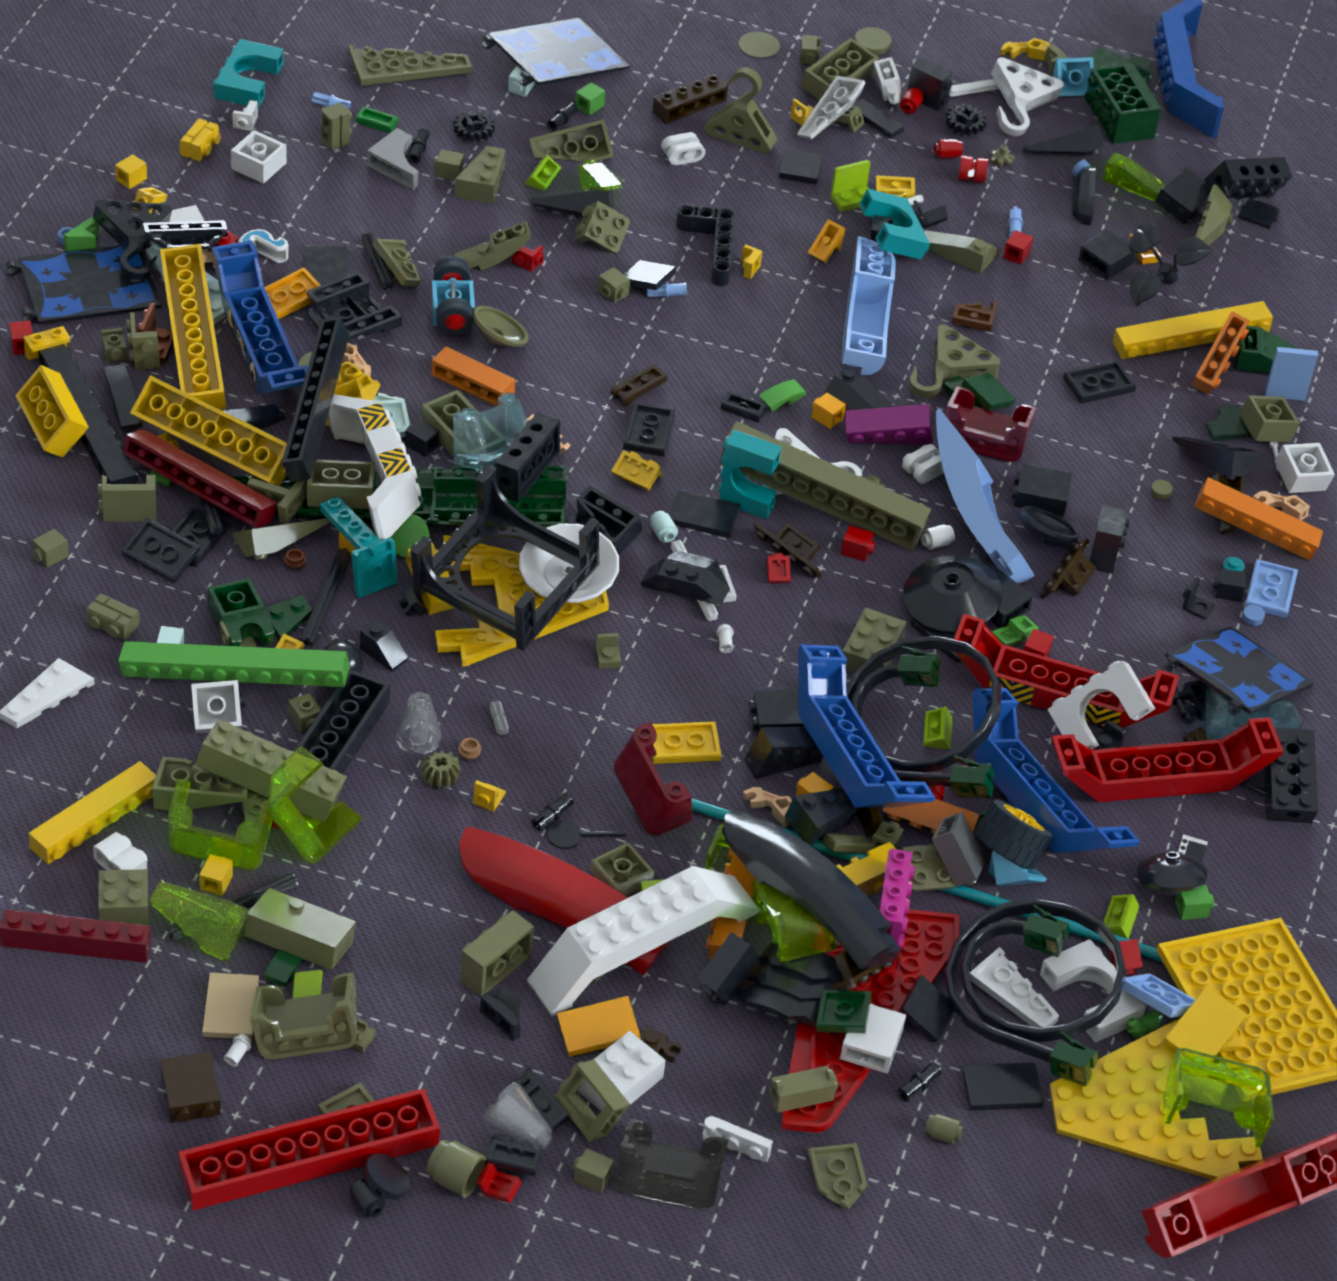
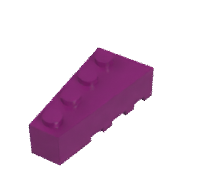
M929 404L845 411L848 442L857 444H933V425Z

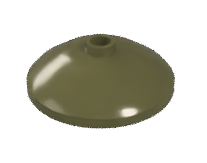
M478 306L473 311L475 325L490 343L512 348L526 345L529 339L528 333L519 322L508 314L489 306Z

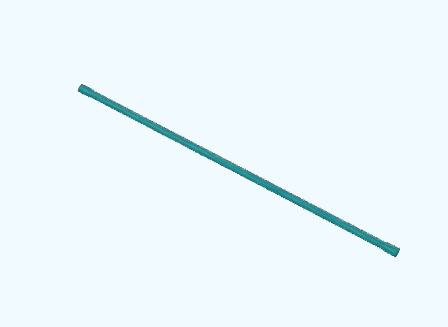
M692 798V811L723 820L730 811ZM783 828L801 839L797 832ZM820 839L811 846L819 852L847 861L854 857L860 860L868 856L863 853L833 852ZM963 885L959 887L954 886L951 889H940V891L993 908L1003 903L1012 902ZM1030 914L1018 915V916L1028 919L1029 916H1030ZM1053 916L1068 922L1070 933L1106 944L1097 933L1077 922ZM1113 934L1118 941L1130 940ZM1138 942L1141 956L1163 962L1155 947Z

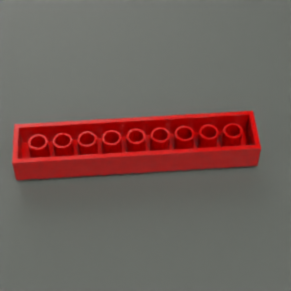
M423 1088L179 1151V1172L192 1210L194 1211L364 1166L365 1162L373 1154L380 1153L394 1158L436 1147L440 1140V1126L426 1091Z

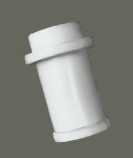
M728 624L720 625L716 631V635L719 638V650L722 653H730L734 649L732 643L734 631Z
M243 1034L234 1037L233 1045L223 1058L224 1062L229 1066L237 1067L244 1053L251 1049V1039Z

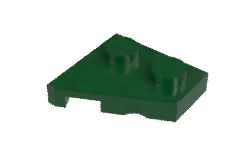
M300 595L265 607V612L273 625L274 634L280 641L283 634L287 635L291 630L296 631L302 622L310 618L312 608L305 597Z

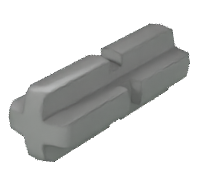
M492 701L489 704V710L494 720L496 732L500 736L506 735L509 732V726L504 715L502 703L500 701Z

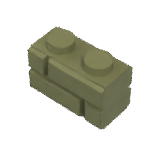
M340 102L332 105V107L328 106L322 109L321 141L330 150L349 144L350 135L352 134L350 127L352 113Z
M102 593L86 610L87 623L95 629L100 628L114 638L119 637L125 641L140 624L138 610Z

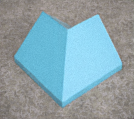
M1093 57L1056 59L1053 77L1061 80L1064 84L1058 97L1085 96L1088 87V77L1090 76L1091 68H1094Z
M995 851L992 852L988 873L996 878V885L1013 886L1042 883L1047 880L1035 868H1023Z

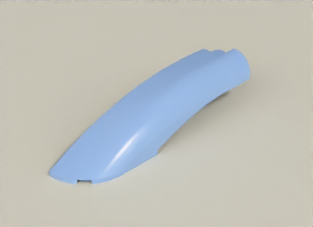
M858 236L847 301L841 361L849 367H861L860 374L870 375L879 371L886 359L888 323L896 261L894 255L891 252L881 250L877 242Z
M939 408L936 410L939 452L944 474L958 510L981 547L998 569L1017 583L1029 580L1035 576L1022 554L1005 534L998 519L990 485L994 481L975 452Z

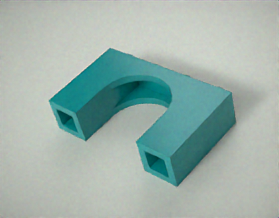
M240 39L237 45L233 46L230 57L226 58L225 66L220 69L218 78L213 81L212 90H215V99L248 106L250 101H256L259 108L265 98V82L242 77L239 73L257 70L278 75L283 66V48Z
M867 189L859 203L864 216L873 217V215L893 217L892 224L883 223L875 238L880 249L922 259L928 251L930 243L908 199Z
M734 429L730 437L727 436L723 443L725 452L721 460L723 464L720 473L722 482L718 489L720 500L740 504L739 510L767 520L775 506L776 491L753 483L743 475L740 467H749L772 475L780 463L782 446Z

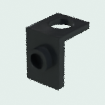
M917 200L913 201L914 212L923 229L948 220L945 205L923 213Z
M1196 576L1191 585H1188L1184 590L1182 597L1185 600L1182 609L1206 619L1215 605L1196 596L1200 578ZM1195 605H1204L1207 610L1198 611Z

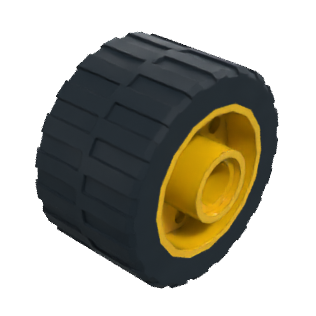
M998 799L993 800L974 831L976 837L987 847L1007 860L1027 869L1035 868L1053 839L1052 832L1032 816Z

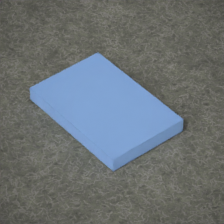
M1277 347L1265 389V396L1305 401L1317 362L1318 351Z
M1256 559L1244 608L1248 605H1257L1267 614L1287 618L1298 570Z
M1150 973L1126 977L1122 989L1170 1018L1183 1016L1196 1000Z

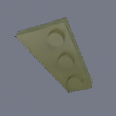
M376 238L372 245L377 250L378 255L386 262L389 270L394 273L398 282L402 286L417 287L421 279L415 265L409 260L411 254L405 250L407 245L405 240Z

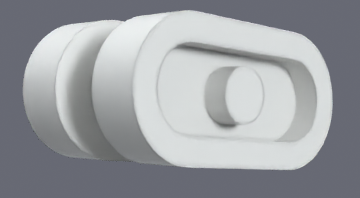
M694 133L668 136L661 143L662 150L673 165L697 162L705 155V149Z
M933 444L924 445L917 451L907 454L903 459L902 468L909 474H913L914 479L920 484H924L944 473L939 450Z

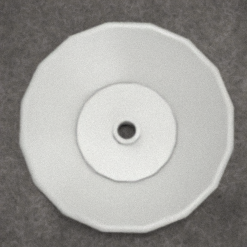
M557 524L547 527V529L579 545V531L584 526L580 524ZM600 532V564L567 602L579 603L598 597L612 586L619 573V555L612 542ZM528 542L525 543L519 556V570L526 584L545 598L551 594L574 567Z

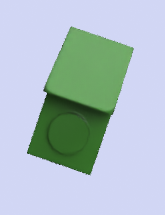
M93 216L64 234L65 251L96 248V237L100 233L99 224L93 219Z

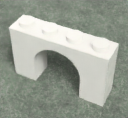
M1115 661L1108 666L1107 671L1102 674L1097 673L1089 679L1090 682L1084 686L1079 685L1075 687L1067 697L1055 700L1052 703L1053 706L1047 710L1062 735L1074 734L1077 741L1093 750L1099 744L1086 723L1085 711L1089 701L1094 696L1103 692H1113L1119 698L1129 717L1136 721L1156 708L1130 665L1124 661Z
M1089 939L1062 951L1059 957L1051 956L1043 960L1040 975L1053 991L1077 981H1091L1103 987L1110 994L1114 986L1117 970L1105 958L1101 949L1095 946ZM1122 990L1119 1003L1100 1024L1086 1032L1095 1043L1127 1029V1021L1130 1018L1140 1019L1143 1017L1146 1006L1143 1001ZM1099 1005L1085 1011L1084 1016L1095 1011Z

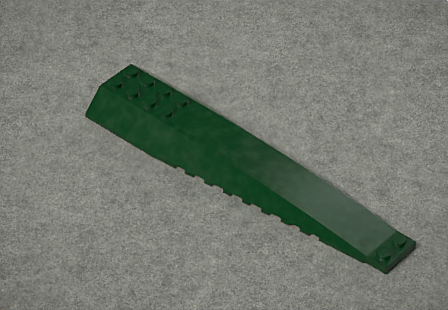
M489 465L453 466V470H442V467H432V470L420 471V468H415L418 477L415 480L420 487L421 496L418 497L420 506L412 514L421 517L427 526L461 527L467 516L473 514L478 508L475 480L477 475L481 471L483 472ZM549 466L519 503L507 498L506 500L522 515L545 528L557 524H565L567 466ZM377 471L375 491L382 484ZM286 474L280 487L290 490L296 481L291 482ZM251 475L230 476L246 486L251 478L257 479ZM307 498L293 516V518L327 519L320 508L307 506ZM217 507L218 511L226 512L225 510ZM276 508L274 516H279L278 508ZM350 508L364 523L373 524L369 509ZM488 523L484 528H494V526Z

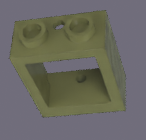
M594 1059L587 1062L580 1061L572 1067L571 1075L559 1085L560 1089L554 1098L589 1142L608 1135L630 1106V1103ZM586 1080L606 1104L598 1117H596L577 1093Z

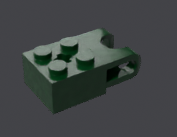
M250 578L207 587V607L219 631V622H224L230 635V646L240 647L241 641L247 637L259 640L263 646L274 644L275 631Z

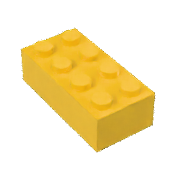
M40 365L15 395L44 451L63 458L89 428L59 372Z

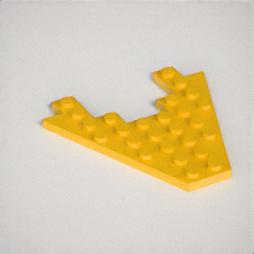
M443 535V543L447 542L452 536ZM480 543L466 554L460 566V571H470L472 586L494 585L497 608L514 617V605L528 590L535 594L536 611L546 598L540 596L526 584L519 570L520 553ZM604 591L596 598L579 603L566 602L535 639L608 611L607 592ZM478 619V628L435 630L437 653L460 651L462 667L511 648H516V640Z
M1181 1018L1098 1059L1094 1069L1091 1068L1092 1077L1087 1086L1064 1078L1050 1083L1051 1102L1056 1133L1211 1180L1238 1170L1239 1165H1249L1263 1160L1258 1137L1209 1140L1205 1118L1180 1119L1173 1078L1195 1076L1196 1067L1195 1063L1169 1046L1164 1040ZM1238 1029L1219 1052L1240 1050Z

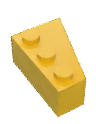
M888 842L868 851V856L859 860L857 857H854L850 860L851 864L843 868L840 864L836 866L869 897L873 893L878 894L883 891L888 852L890 849L896 848L891 842Z

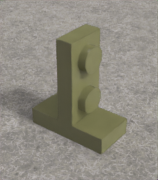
M253 478L247 483V486L277 502L276 508H278L279 522L288 524L307 498L306 481L303 480L296 481L290 490Z

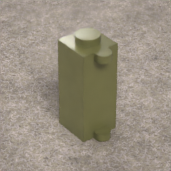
M828 1066L771 1078L769 1094L778 1113L833 1101L835 1090L838 1089V1081L833 1070L829 1069Z

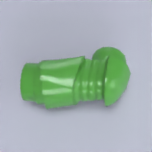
M1153 1009L1140 1019L1132 1017L1127 1021V1032L1133 1038L1139 1039L1147 1032L1159 1028L1160 1023L1163 1021V1016L1159 1011Z

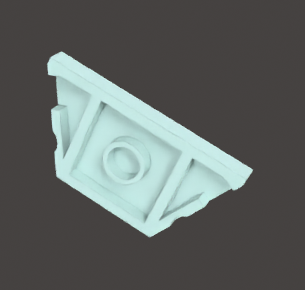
M378 393V396H375L373 401L381 402L384 410H389L391 420L394 421L400 438L405 437V431L410 426L405 400Z

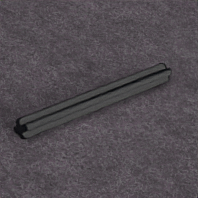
M346 548L337 551L302 634L301 641L306 646L312 645L315 641L350 557V553Z
M290 873L169 928L168 935L172 941L182 939L254 906L269 888L283 893L296 887L298 879L294 873Z

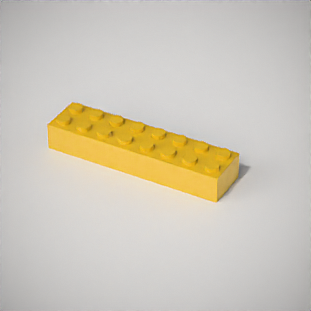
M150 375L130 412L132 415L261 481L280 487L287 474L282 465L286 442Z

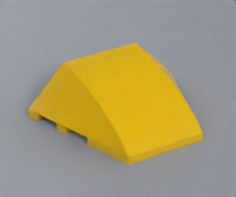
M347 361L341 365L334 394L373 401L380 383L377 380H372L369 374L362 373L359 367ZM327 417L326 425H327V426H330V425H329V421H328V417Z

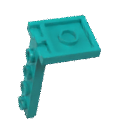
M340 497L320 503L321 512L357 549L351 551L356 596L361 598L398 584L395 541L391 537L380 540Z

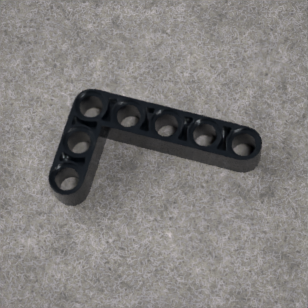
M681 205L678 207L676 227L679 230L715 234L711 280L716 286H726L729 283L731 271L734 212L726 208Z

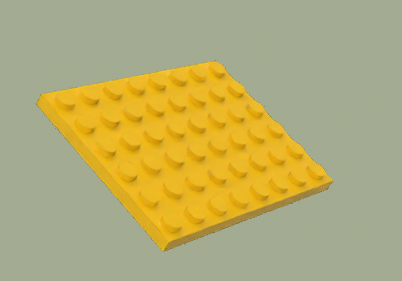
M1282 918L1158 944L1156 951L1180 991L1197 999L1203 990L1209 987L1247 1014L1246 1019L1238 1027L1240 1050L1219 1052L1216 1055L1225 1072L1231 1075L1230 1081L1242 1102L1337 1080V1010Z

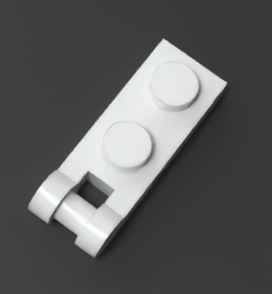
M713 1116L707 1117L704 1122L702 1138L705 1142L720 1143L731 1150H737L749 1155L752 1159L761 1160L765 1163L769 1159L772 1140Z

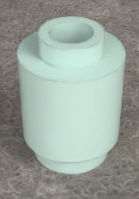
M664 511L655 512L651 516L650 526L659 541H673L678 534V529L670 516Z

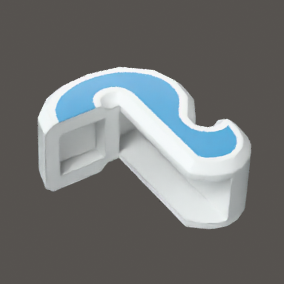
M251 230L239 239V242L252 240L258 253L276 263H282L288 259V242L282 237L274 240L272 235L265 230Z

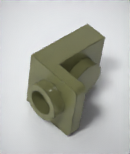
M1054 44L1047 46L1045 61L1049 64L1048 74L1050 76L1053 75L1056 59L1067 58V55Z
M851 107L834 121L841 122L842 124L848 123L851 132H856L864 125L860 107Z
M618 633L596 635L595 652L599 669L621 668Z

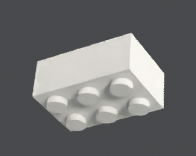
M631 1031L627 1032L594 1059L630 1104L659 1082L664 1075L665 1059ZM586 1080L578 1092L602 1111L606 1104Z

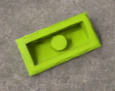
M546 155L538 163L524 184L545 191L561 167Z
M946 706L926 711L924 747L951 749V713Z
M1134 894L1112 896L1103 921L1112 934L1129 939L1139 909V904Z
M323 971L296 972L294 974L292 999L320 995Z

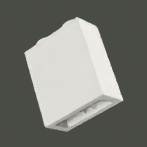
M870 1004L866 1033H847L840 1059L888 1074L903 1032L906 1015Z

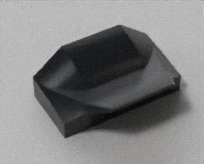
M505 986L500 987L494 992L483 994L480 1000V1012L511 1040L514 1041L520 1036L521 1000Z

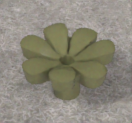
M1001 145L1000 149L990 152V156H992L990 161L992 163L997 162L999 166H1003L1004 162L1007 165H1011L1014 162V156L1011 155V151L1008 150L1006 145Z

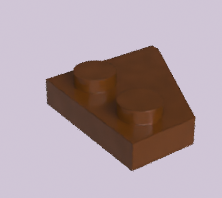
M992 301L991 305L981 306L980 302L956 304L952 323L991 332L998 301Z

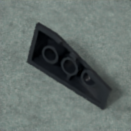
M846 366L834 375L823 395L829 393L846 404L845 411L895 407L862 374L849 366Z

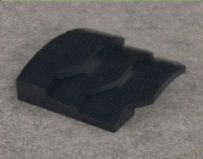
M359 271L306 291V295L311 302L308 317L319 329L322 319L341 317L349 334L348 340L377 331L387 332L402 326V316L392 305L382 308L370 296V282Z
M780 941L770 943L759 956L758 964L746 977V981L734 994V998L746 1002L747 1005L763 1008L788 1020H796L816 1028L822 990H834L832 985L844 979L837 967L836 959L818 949L795 942Z

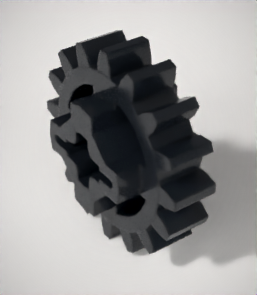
M962 103L960 107L954 105V108H949V111L946 113L945 124L949 125L948 129H954V133L961 132L962 136L964 134L971 136V133L978 135V131L983 132V129L986 128L987 115H983V110L978 111L979 107L972 108L971 104L964 105Z
M469 109L467 113L461 111L460 115H456L453 120L454 133H457L458 138L463 137V141L467 139L472 143L474 140L481 142V139L487 141L488 136L492 137L493 132H495V120L491 119L490 114L485 115V111L478 112V109H475L474 112H471Z

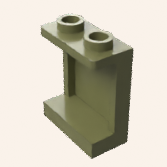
M146 475V484H107V476H102V484H98V497H102V500H99V513H103V522H144L146 518L156 521L155 475Z

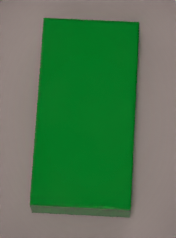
M363 107L355 117V123L391 133L398 124V117Z

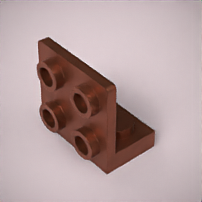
M150 303L148 310H144L143 322L138 324L137 333L157 331L160 364H165L174 344L172 330L156 328L155 303Z

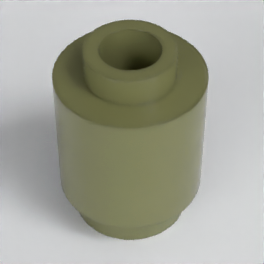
M938 1113L937 1115L930 1114L925 1133L930 1134L931 1138L954 1144L956 1140H961L964 1127L960 1126V1120Z

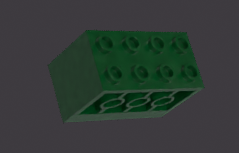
M1127 63L1091 68V73L1088 77V87L1085 92V101L1089 103L1093 114L1098 118L1100 125L1103 126L1107 137L1111 139L1112 143L1119 144L1154 139L1162 108L1134 64Z

